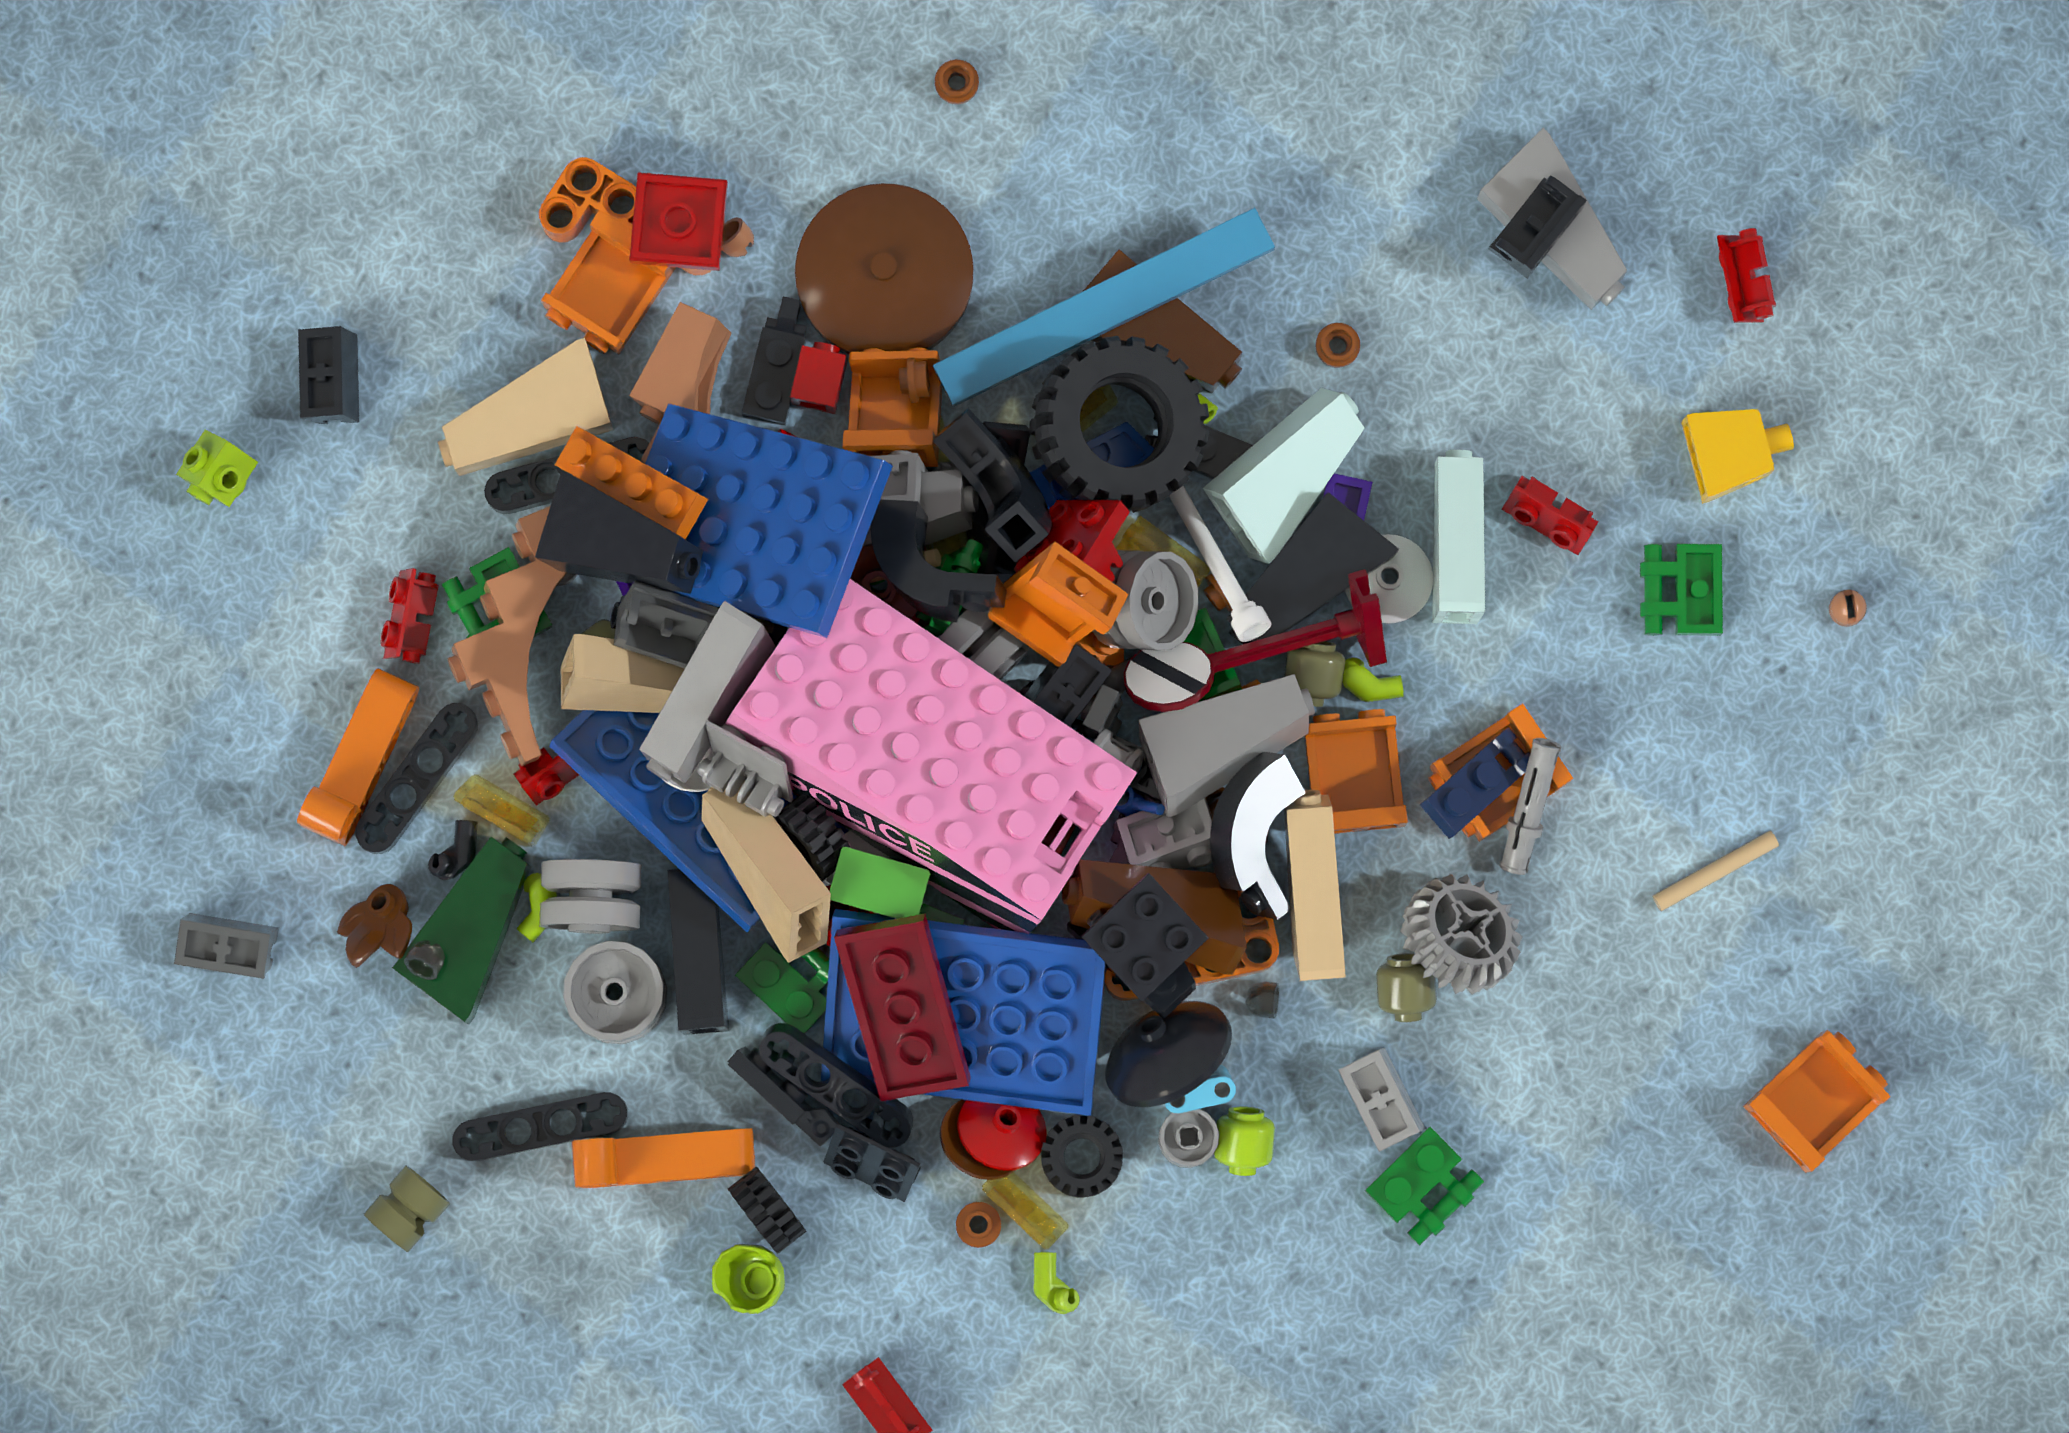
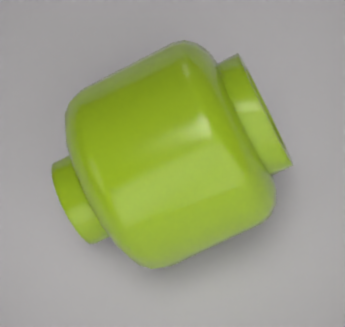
M1247 1106L1231 1107L1228 1109V1114L1221 1116L1217 1120L1216 1126L1219 1132V1139L1214 1155L1220 1163L1229 1166V1173L1239 1176H1252L1256 1174L1257 1168L1264 1167L1272 1161L1275 1125L1269 1118L1264 1116V1110Z

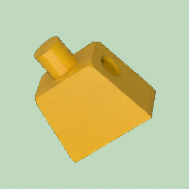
M1758 409L1692 413L1686 415L1681 422L1702 504L1768 477L1774 471L1771 455L1794 449L1789 425L1786 423L1764 429Z

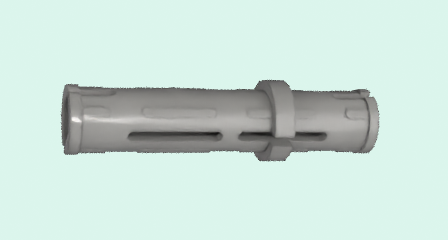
M1533 739V746L1522 781L1513 817L1508 818L1506 825L1507 830L1510 832L1499 866L1513 874L1525 875L1528 873L1535 840L1540 838L1543 832V825L1540 824L1550 790L1558 754L1562 748L1559 743L1549 739Z

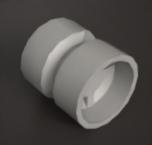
M1201 1109L1183 1113L1172 1112L1166 1117L1159 1130L1158 1144L1161 1153L1170 1163L1181 1168H1193L1202 1165L1214 1154L1218 1146L1219 1132L1215 1121L1208 1113Z

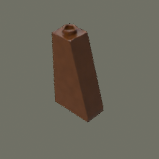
M1119 249L1083 291L1138 264ZM1178 298L1091 340L1098 343L1105 337L1119 336L1120 340L1126 341L1133 336L1144 338L1145 345L1153 347L1158 343L1169 349L1168 358L1174 362L1181 358L1189 367L1184 373L1190 382L1198 379L1202 389L1209 393H1213L1219 385L1226 389L1243 369L1238 365L1241 360L1242 351Z
M1079 860L1071 877H1069L1062 888V902L1068 905L1071 924L1089 929L1090 926L1086 921L1095 911L1100 910L1105 914L1137 882L1149 873L1209 938L1185 961L1222 974L1233 975L1247 948L1238 891L1221 888L1215 873Z

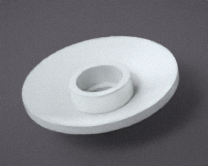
M1386 534L1382 536L1399 548V551L1392 559L1370 573L1368 579L1370 594L1376 593L1379 598L1382 623L1390 624L1405 621L1416 615L1424 607L1432 591L1433 571L1428 557L1417 544L1402 536ZM1386 569H1392L1397 573L1398 580L1394 584H1386L1381 578V573ZM1349 588L1345 592L1350 603L1352 604L1351 593Z

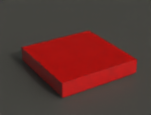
M638 172L629 256L630 263L720 271L728 181Z

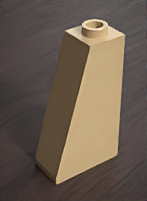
M582 338L574 341L442 426L445 439L438 441L445 467L453 465L457 474L462 476L559 447L568 442L576 426L594 436L612 431V423L586 339Z
M574 634L560 666L561 709L660 713L685 668L615 646L614 639Z
M711 787L706 793L702 794V821L784 958L789 963L827 943L830 891L772 815L769 814L765 817L747 807L745 803L737 802V796L741 787L731 798L725 794L726 789L722 793Z
M1304 790L1305 794L1284 808L1289 903L1292 909L1290 910L1293 957L1300 981L1344 978L1346 974L1332 804L1328 794L1321 795V792L1318 790Z

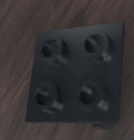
M1149 873L1137 882L1105 914L1100 910L1095 911L1086 921L1090 928L1081 935L1141 1001L1151 994L1209 939Z
M837 1124L823 1161L837 1175L846 1179L855 1178L870 1185L878 1195L887 1199L897 1198L903 1202L906 1201L911 1186L921 1169L920 1163L916 1162L915 1158L897 1150L890 1149L891 1147H885L853 1128L849 1127L848 1129L840 1124Z

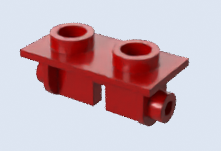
M1756 228L1739 231V235H1718L1719 261L1724 271L1728 291V306L1732 312L1734 323H1762L1765 318L1774 316L1772 308L1776 307V301L1774 300L1770 275L1759 277L1755 275V270L1768 266L1763 236L1757 234Z
M1522 475L1501 510L1510 514L1518 523L1529 526L1548 537L1556 546L1568 549L1574 554L1579 555L1599 522L1592 518L1593 512L1588 511L1567 497L1560 509L1554 507L1552 503L1558 492L1538 481L1533 476L1529 480Z
M410 568L401 570L399 577H394L389 591V602L394 603L391 619L385 622L380 640L381 646L385 647L384 659L398 658L402 652V661L420 664L421 656H426L431 625L415 620L417 614L433 616L439 585L435 584L436 575L419 572L418 578L415 579L417 569Z
M544 747L540 749L541 756L538 760L522 767L518 764L520 769L513 773L536 806L544 800L556 797L566 784L579 776L559 755L552 759Z
M879 1357L842 1384L877 1433H931L933 1431Z

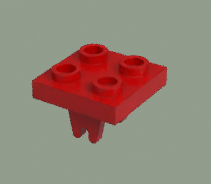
M1056 500L1054 505L1049 508L1052 520L1049 535L1021 557L1014 568L1017 573L1052 543L1056 542L1113 582L1115 576L1110 570V566L1112 568H1122L1123 561L1112 541L1130 511L1120 500Z

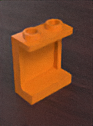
M599 210L590 223L592 231L551 293H545L541 302L544 308L548 310L545 316L554 324L565 330H568L573 325L585 333L583 338L586 339L587 344L603 354L608 349H611L619 355L676 267L631 264L629 256L632 230Z
M870 348L863 352L849 353L852 380L848 430H843L842 446L844 450L867 456L888 455L892 451L904 450L918 453L925 467H938L939 448L933 442L934 437L940 432L943 388L933 369V365L940 362L938 351H929L925 348H911L907 351H884ZM914 357L916 362L927 361L930 380V397L919 398L918 403H911L909 394H901L899 382V368L907 367V359Z
M1054 542L1003 584L1007 590L1005 607H991L988 618L1059 667L1066 662L1074 645L1095 629L1104 635L1112 628L1129 594Z
M1522 703L1507 713L1505 717L1443 758L1433 762L1429 767L1433 775L1428 777L1434 790L1436 791L1507 727L1517 736L1514 741L1525 754L1528 751L1531 753L1533 739H1547L1524 704ZM1501 752L1494 757L1505 770L1512 766ZM1559 756L1547 797L1574 779ZM1525 773L1461 829L1468 838L1474 834L1480 842L1507 824L1508 818L1514 816Z
M1385 709L1358 712V719L1340 721V714L1338 713L1313 716V723L1309 724V733L1304 736L1310 790H1318L1321 792V795H1329L1333 810L1334 834L1405 827L1408 823L1406 805L1403 804L1395 730L1397 725L1396 716H1385Z
M1828 1030L1821 1032L1743 1106L1805 1173L1812 1172L1825 1160L1824 1157L1880 1104L1885 1103L1891 1097L1884 1090L1888 1085L1884 1077L1871 1065L1864 1068L1852 1056L1856 1049L1840 1032H1836L1834 1035Z

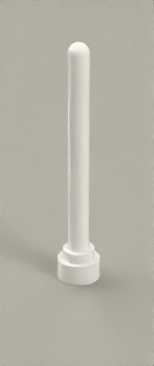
M1182 486L1169 497L1233 609L1231 612L1233 619L1231 626L1241 642L1254 640L1271 627V621L1262 606H1256L1255 602L1248 601L1185 487Z

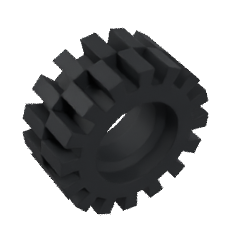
M801 795L796 797L792 803L783 807L779 815L774 817L821 881H824L835 872L841 849L843 847L850 848L847 840L842 838L845 835L842 829L835 826L836 820L832 815L830 817L826 815V809L821 804L817 807L816 801L813 798Z
M1075 1115L1061 1120L1048 1132L1046 1142H1043L1041 1151L1042 1168L1049 1182L1061 1193L1076 1198L1091 1197L1107 1190L1116 1180L1123 1163V1149L1118 1135L1105 1121H1101L1094 1116ZM1081 1138L1092 1141L1100 1152V1161L1096 1169L1083 1175L1069 1170L1064 1161V1151L1067 1145L1073 1140Z
M757 1166L728 1188L732 1197L777 1254L807 1232Z

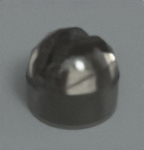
M429 940L417 942L410 949L404 964L417 977L433 980L437 978L443 967L445 954L438 943L430 946Z
M1264 981L1257 982L1249 987L1248 997L1245 1001L1249 1011L1253 1015L1262 1018L1275 1019L1279 1004V983Z

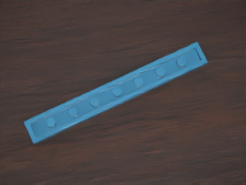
M1253 208L934 364L933 369L952 407H955L1274 251L1275 245L1256 208Z

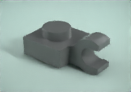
M1102 684L1097 696L1094 695L1082 710L1080 718L1084 720L1083 727L1088 737L1096 740L1098 735L1105 729L1113 732V735H1117L1122 725V721L1118 719L1117 715L1123 705L1118 691Z

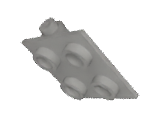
M707 720L705 726L713 759H703L698 767L697 774L702 776V782L722 793L726 789L725 794L730 798L741 787L737 796V802L745 803L747 807L765 817L769 814L774 817L778 816L784 806V801L780 798L790 803L794 800L784 758L770 747L762 746L759 749L746 742L744 735L732 726L723 724L722 727H719Z

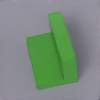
M843 847L830 888V900L896 919L919 915L930 872L924 868L853 848Z

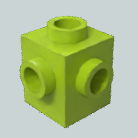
M205 429L196 444L185 454L183 464L176 475L190 484L186 492L209 506L214 499L230 507L234 499L245 489L247 479L258 464V461L229 441Z

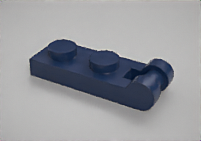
M1509 727L1495 737L1420 804L1448 839L1463 829L1526 772L1530 751L1526 754L1514 741L1517 736ZM1500 752L1512 765L1507 770L1494 758Z

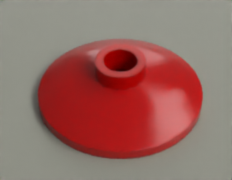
M966 1100L958 1115V1134L966 1151L981 1164L996 1170L1012 1171L1028 1166L1040 1155L1043 1142H1046V1123L1039 1109ZM1000 1118L1007 1119L1012 1125L1003 1124Z

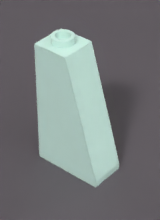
M1320 388L1203 488L1249 558L1270 564L1276 558L1365 429L1356 416L1359 412L1357 405L1346 393Z
M1448 450L1445 452V457H1438L1435 462L1432 623L1477 624L1485 613L1483 458L1472 457V451Z

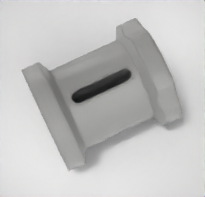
M1108 729L1103 730L1094 741V744L1134 771L1138 772L1146 755L1144 751L1139 748L1134 751L1113 738V732Z

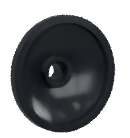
M1183 1001L1165 1019L1154 1010L1148 1012L1131 1024L1114 1044L1105 1068V1080L1108 1088L1117 1100L1133 1107L1158 1106L1172 1102L1190 1093L1203 1084L1225 1059L1232 1040V1029L1228 1019L1217 1006L1203 1001Z

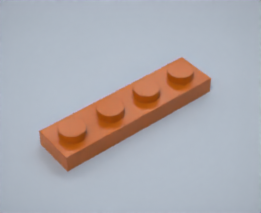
M578 426L574 429L555 463V466L684 539L687 538L708 501L707 498Z

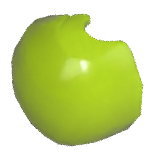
M737 1244L721 1252L712 1267V1288L714 1293L720 1295L732 1310L740 1313L759 1314L776 1305L785 1289L784 1268L779 1258L764 1246Z

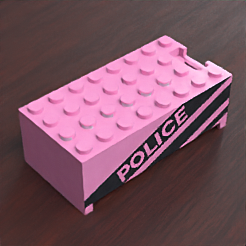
M851 579L847 585L828 638L789 628L725 723L741 732L746 738V742L759 749L762 746L770 747L784 758L791 790L794 794L813 798L816 801L817 807L821 804L826 809L827 816L830 817L832 815L836 822L891 859L929 870L928 884L995 929L1024 932L1027 934L1042 921L1100 827L1106 822L1137 774L1136 771ZM1060 814L1067 820L1051 845L1047 847L1041 842ZM1075 824L1081 830L1070 845L1071 848L1067 854L1062 857L1055 850L1071 825Z

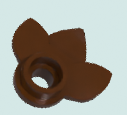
M384 884L377 887L371 892L366 901L353 905L343 915L337 933L343 937H348L345 950L351 965L354 967H359L380 947L398 959H401L406 952L412 934V922L407 917L409 906L406 896L397 886Z

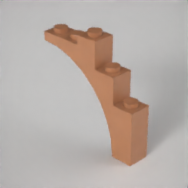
M682 302L678 304L629 395L642 407L639 414L659 426L668 403L710 414L711 394L718 364L732 334L717 318ZM659 426L641 458L643 463L647 460Z
M550 506L519 518L515 525L518 532L513 533L512 538L516 549L522 559L529 557L531 563L485 582L483 588L486 594L481 595L480 600L490 621L497 619L499 625L454 643L451 648L454 656L448 658L449 666L457 683L465 681L469 691L486 684L488 691L483 692L482 695L492 718L500 716L506 730L505 733L500 734L503 746L510 759L518 758L521 767L538 760L541 756L530 721L527 694L529 651L539 616L553 590L567 574V572L558 571L535 558Z

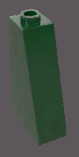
M507 837L504 838L501 844L494 838H489L407 947L403 957L398 959L392 967L467 1024H470L475 1018L522 894L524 881L531 870V866L523 861L527 852Z

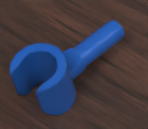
M1130 786L1124 792L1130 796L1128 802L1122 806L1116 805L1114 808L1125 817L1140 811L1156 815H1162L1165 811L1164 805L1145 800L1142 795Z

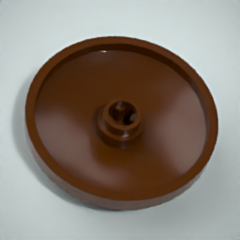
M870 184L839 195L825 205L812 219L802 236L796 256V287L799 300H801L802 308L808 320L825 340L839 347L841 351L847 354L850 352H863L870 348L884 351H907L911 348L932 349L953 331L963 317L973 287V257L969 242L959 222L939 201L922 191L904 185Z

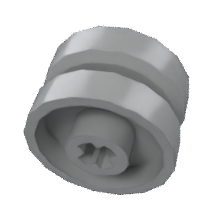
M1117 550L1123 561L1122 568H1112L1110 566V570L1115 576L1112 583L1129 595L1112 628L1104 635L1095 629L1092 632L1100 642L1111 648L1172 650L1184 642L1194 626L1198 612V587L1193 571L1182 557L1173 552Z
M966 610L958 617V623L953 622L939 639L967 658L972 655L971 661L999 680L1002 679L1023 659L1030 647L988 618L989 611L974 612Z
M589 859L543 861L541 863V886L548 891L569 893V897L548 898L540 903L539 926L587 934L638 930L640 928V905L631 900L612 898V895L631 894L640 889L642 865L623 861Z
M605 941L588 947L573 960L565 976L563 999L570 1018L587 1035L604 1043L627 1044L644 1038L658 1025L666 1009L668 988L662 970L644 950L627 942ZM613 983L623 988L622 997L615 1001L607 997L610 994L607 988Z

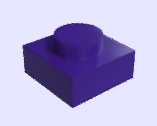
M1334 473L1326 484L1323 498L1329 492L1364 520L1373 482Z

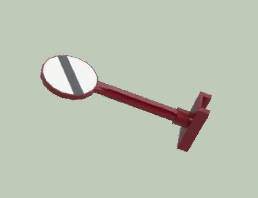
M1364 569L1348 574L1353 609L1333 615V619L1212 654H1207L1203 649L1188 642H1182L1172 650H1140L1129 660L1125 668L1124 683L1126 692L1134 703L1147 710L1161 712L1182 710L1197 703L1209 692L1216 672L1336 637L1343 640L1356 636L1370 667L1387 663L1379 598L1376 593L1370 594L1368 574Z

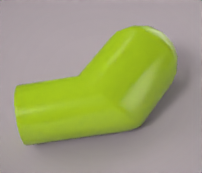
M533 873L524 881V891L529 893L531 911L516 928L532 943L546 929L539 926L540 903L548 898L557 897V892L548 891L541 886V873Z

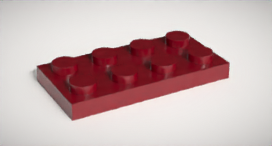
M926 914L838 929L834 939L880 1100L886 1101L969 1086L971 1076Z

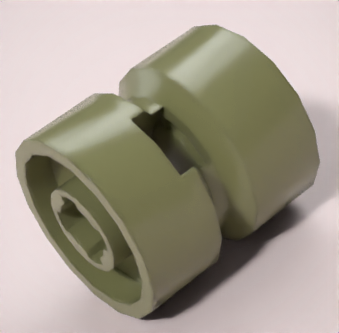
M405 1165L389 1184L391 1189L389 1196L379 1195L365 1211L364 1216L395 1244L409 1252L425 1234L423 1224L425 1222L434 1223L450 1205V1202L423 1177Z

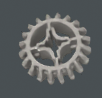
M1452 874L1443 877L1441 880L1435 878L1412 896V901L1404 910L1402 917L1405 921L1400 932L1408 938L1405 940L1403 949L1414 951L1415 955L1412 957L1411 964H1422L1425 968L1423 978L1432 975L1438 978V988L1447 986L1450 983L1455 994L1467 989L1472 995L1480 992L1483 988L1485 990L1493 988L1512 971L1513 964L1518 960L1521 953L1517 947L1520 945L1523 936L1515 931L1520 920L1508 916L1512 904L1502 905L1497 900L1499 891L1487 892L1484 880L1472 885L1468 875L1460 877L1458 880Z

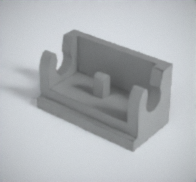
M1385 1048L1379 1049L1338 1070L1379 1152L1425 1129Z

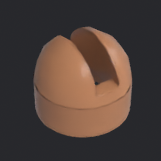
M732 218L724 223L722 251L731 257L745 256L747 254L745 248L747 246L753 247L754 234L741 218Z
M1854 590L1840 591L1831 599L1829 604L1831 618L1835 623L1844 627L1854 626L1864 618L1867 610L1865 599ZM1846 596L1852 597L1855 615L1853 618H1848Z

